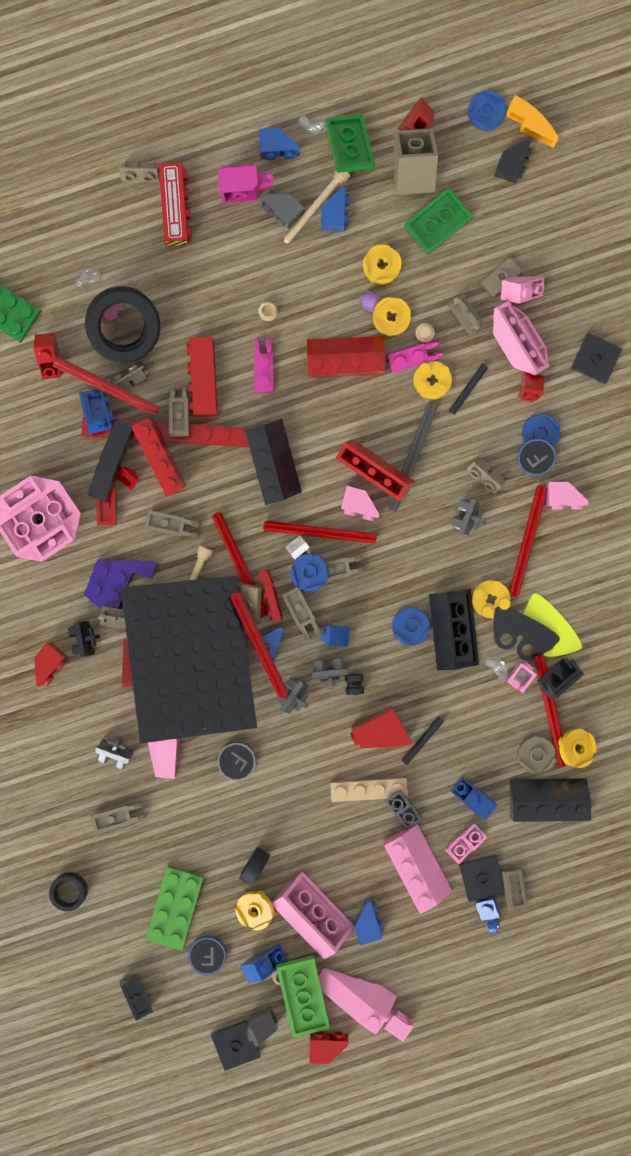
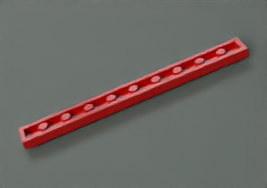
M82 417V437L108 438L111 429L89 434L85 417ZM114 419V421H110L111 427H113L115 420L130 424L132 426L141 422L136 420ZM155 422L164 441L168 443L249 448L245 428L189 424V436L170 437L169 423ZM134 431L130 440H138Z

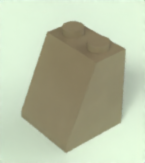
M433 129L394 131V182L396 194L435 192L438 151Z

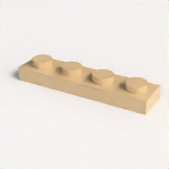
M406 777L330 782L332 802L386 799L399 790L408 797Z

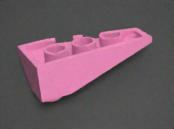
M179 739L148 743L155 777L175 779Z
M323 967L318 974L321 991L357 1022L376 1035L388 1018L397 995L381 984L367 982L362 978H354L345 973Z

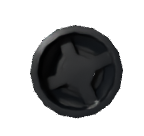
M363 674L345 675V682L347 683L345 688L346 695L364 694V687L362 686Z

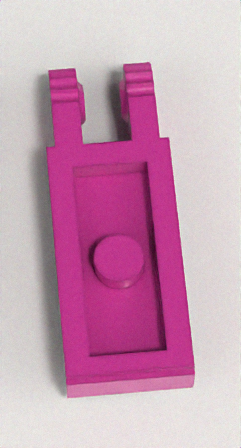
M267 338V353H260L261 341L260 339H255L254 392L274 393L272 338Z
M440 340L428 343L423 342L388 353L387 356L392 373L443 357L442 351L428 355L426 349L440 346Z

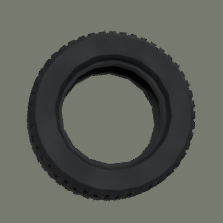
M114 286L105 289L93 298L87 308L85 315L87 337L93 348L110 361L131 363L132 361L140 360V358H144L152 351L160 336L161 325L156 307L145 294L134 288ZM119 303L131 304L138 308L144 320L143 331L140 337L127 345H117L108 341L101 331V319L105 311Z

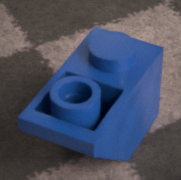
M259 129L261 158L275 160L277 157L293 159L299 156V145L281 129Z
M341 187L322 205L321 231H344V225H348L349 213H345V206H349V194H345V187Z
M327 624V628H323L321 641H325L326 646L348 647L350 627Z
M463 776L451 790L474 813L485 820L497 807V804Z
M370 897L366 898L354 921L360 946L382 939L381 932H384L382 921H378L376 914L379 913L376 902L372 903Z
M277 944L252 956L240 967L248 983L262 982L277 970L276 964L288 961L280 944Z

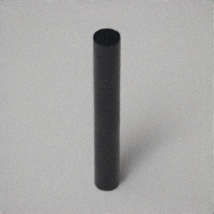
M481 364L449 409L450 413L453 415L457 413L487 371L488 367Z
M440 717L432 723L402 759L406 765L411 762L443 724L444 721Z

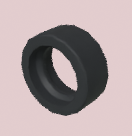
M256 847L239 879L253 886L264 869L270 854Z
M73 872L58 876L51 884L49 890V898L52 905L64 912L79 908L86 899L88 893L87 884L80 875ZM64 881L74 882L79 888V897L72 903H66L58 896L57 889Z

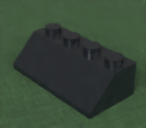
M282 418L245 428L265 505L302 493Z
M471 589L429 594L437 671L458 670L479 665Z
M510 779V818L513 822L591 821V799L587 779Z

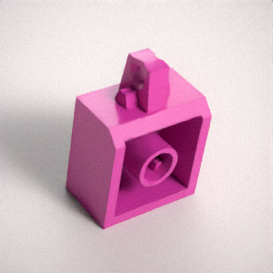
M250 163L242 164L241 167L225 165L217 169L219 193L223 204L256 201L260 196V190L273 187L272 173L258 172L257 166Z

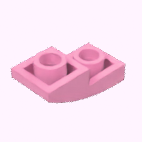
M473 823L444 850L457 864H460L472 850L475 851L482 844L487 836Z

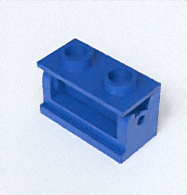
M98 390L78 392L89 434L112 429L110 421H114L111 409L107 410L106 405H110L107 393L103 394L102 390H100L101 393Z

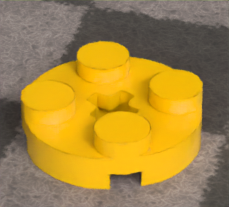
M382 244L372 247L363 260V270L370 282L379 285L393 282L398 277L402 265L399 253L390 248V246ZM380 260L388 264V266H385V269L377 267Z
M387 297L377 303L373 312V324L377 331L386 337L398 336L405 332L411 320V311L406 302L399 298ZM389 312L397 315L395 317L396 321L387 320Z
M429 361L428 363L421 364L413 377L415 390L422 398L427 400H437L443 397L449 391L452 384L449 368L438 361ZM432 375L435 376V379H438V383H434V386H431L430 382L427 381V378H431Z
M487 580L478 584L474 589L472 605L479 615L493 619L496 607L507 610L510 607L511 598L505 585L499 581ZM489 594L496 597L493 605L486 602L488 599L487 595Z
M571 729L563 737H560L558 741L561 758L567 766L583 768L592 763V757L596 753L597 745L590 733L583 729ZM576 745L581 746L579 753L575 750Z
M260 890L257 892L249 891L243 894L238 900L236 915L240 923L245 927L253 928L252 930L264 929L275 915L272 902ZM253 907L258 910V914L251 911Z

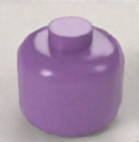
M367 291L360 298L361 307L369 312H374L377 303L381 301V296L373 291Z

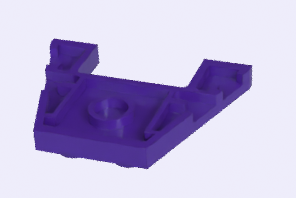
M97 559L84 595L100 609H102V606L120 609L122 603L121 588L128 587L133 573L135 572L152 579L158 563Z

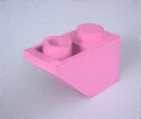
M522 276L502 280L501 300L520 304L543 296L544 277Z
M569 482L546 483V506H552V510H563V506H571V510L583 509V506L588 505V500Z
M350 486L346 487L341 506L344 514L355 516L356 513L361 514L363 519L369 521L379 518V513L365 490Z

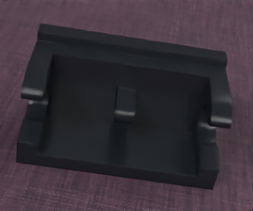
M563 657L537 679V682L547 697L558 698L585 674L573 659L569 661L566 657Z
M134 974L128 980H120V987L135 1020L137 1021L153 1013V1009L138 976L136 977Z

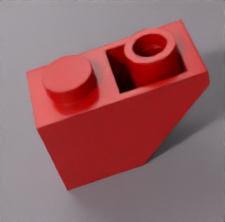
M419 98L398 129L400 131L429 129L433 123L434 110L423 98Z
M55 334L35 335L33 349L42 380L61 378V370L53 367L54 359L59 356Z
M524 372L518 397L522 398L524 402L533 403L543 396L544 375H533Z
M52 642L46 643L34 657L36 685L38 687L44 686V684L46 686L49 685L54 679L52 675L55 671H60L67 663L65 660L68 656Z
M323 1031L311 1033L309 1063L329 1064L348 1046V1034L343 1032L326 1034Z

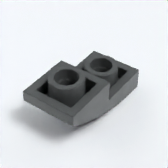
M401 790L384 800L406 830L420 822L423 818Z

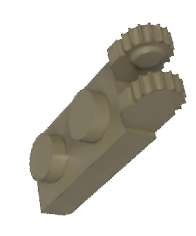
M170 386V437L189 436L187 386H182V398H176L175 386Z
M148 510L144 529L181 537L184 535L198 538V534L186 532L184 527L185 524L200 527L201 522Z
M363 556L346 557L326 562L329 567L328 581L366 571L365 567H358L354 570H350L349 567L350 562H359L363 560Z
M298 587L281 595L295 623L301 629L307 641L311 640V636L305 628L309 623L312 624L318 636L322 634L315 622L316 619Z
M143 801L92 814L90 817L95 834L127 826L147 818L146 813H140L133 817L130 813V810L143 807Z

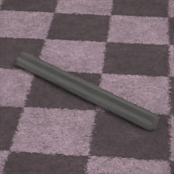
M427 404L401 472L408 477H411L437 410V406L434 404ZM391 497L388 509L396 512L401 500L398 501Z

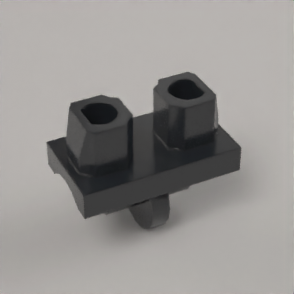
M89 621L74 623V626L69 627V636L77 637L78 644L72 645V654L80 655V657L94 655L95 639L101 637L100 634L94 635V630L90 628Z

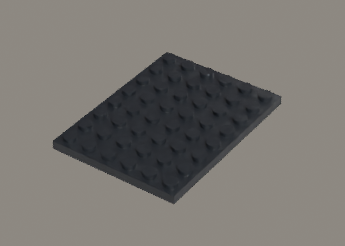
M236 576L121 588L140 744L257 728L243 623L230 598L231 594L238 592Z

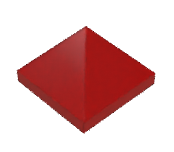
M124 466L117 477L130 490H133L139 479L135 471Z

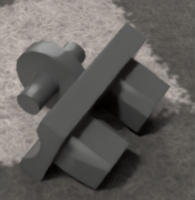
M461 499L458 509L466 512L463 519L455 516L451 525L465 535H469L471 527L477 530L479 523L485 525L486 520L481 519L483 511L478 510L480 503L474 499H470V501Z
M342 658L332 659L333 669H325L324 660H314L312 678L328 677V679H321V685L329 684V690H332L333 684L340 683L339 677L332 678V676L347 674Z
M290 678L286 683V687L291 690L289 696L281 699L277 696L275 699L281 706L280 710L289 714L293 709L299 711L301 706L307 708L309 704L305 701L309 695L305 691L309 685L300 680Z
M117 736L116 740L108 739L106 741L102 739L95 753H98L97 761L107 763L109 758L115 759L114 766L122 770L129 763L134 750L126 748L127 745L121 743L122 737Z

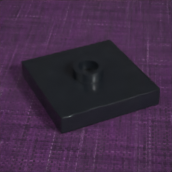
M587 333L570 369L603 384H607L623 348Z
M497 855L459 864L468 902L505 893Z
M247 1020L211 1033L224 1071L258 1059L261 1056L258 1047H255L253 1041L250 1042L247 1037Z

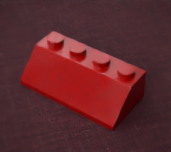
M383 336L307 339L308 378L384 375L385 351Z

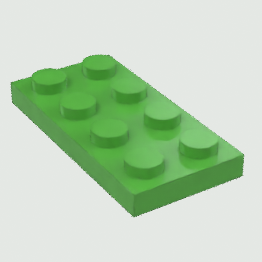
M167 865L147 933V941L183 950L204 878L203 875Z
M314 956L276 964L293 1038L330 1029Z

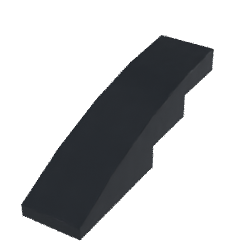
M115 420L97 464L88 492L89 496L107 501L121 471V463L128 450L127 444L133 434L132 425Z

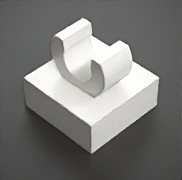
M300 535L285 547L294 559L304 552L310 554V547Z

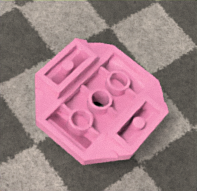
M30 475L0 496V533L16 557L44 562L75 541L82 513L60 481ZM41 514L44 519L38 525L36 523V516Z

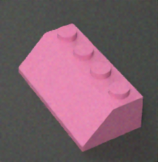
M418 824L383 840L384 846L420 914L437 906L452 892Z
M300 872L272 902L273 907L323 959L335 954L355 927L303 872Z

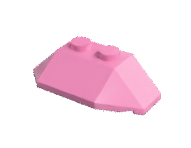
M510 301L494 309L493 335L512 366L533 375L549 368L547 348L527 315L513 306Z

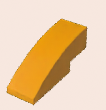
M515 95L506 116L522 124L520 132L554 148L559 137L553 127L536 108Z

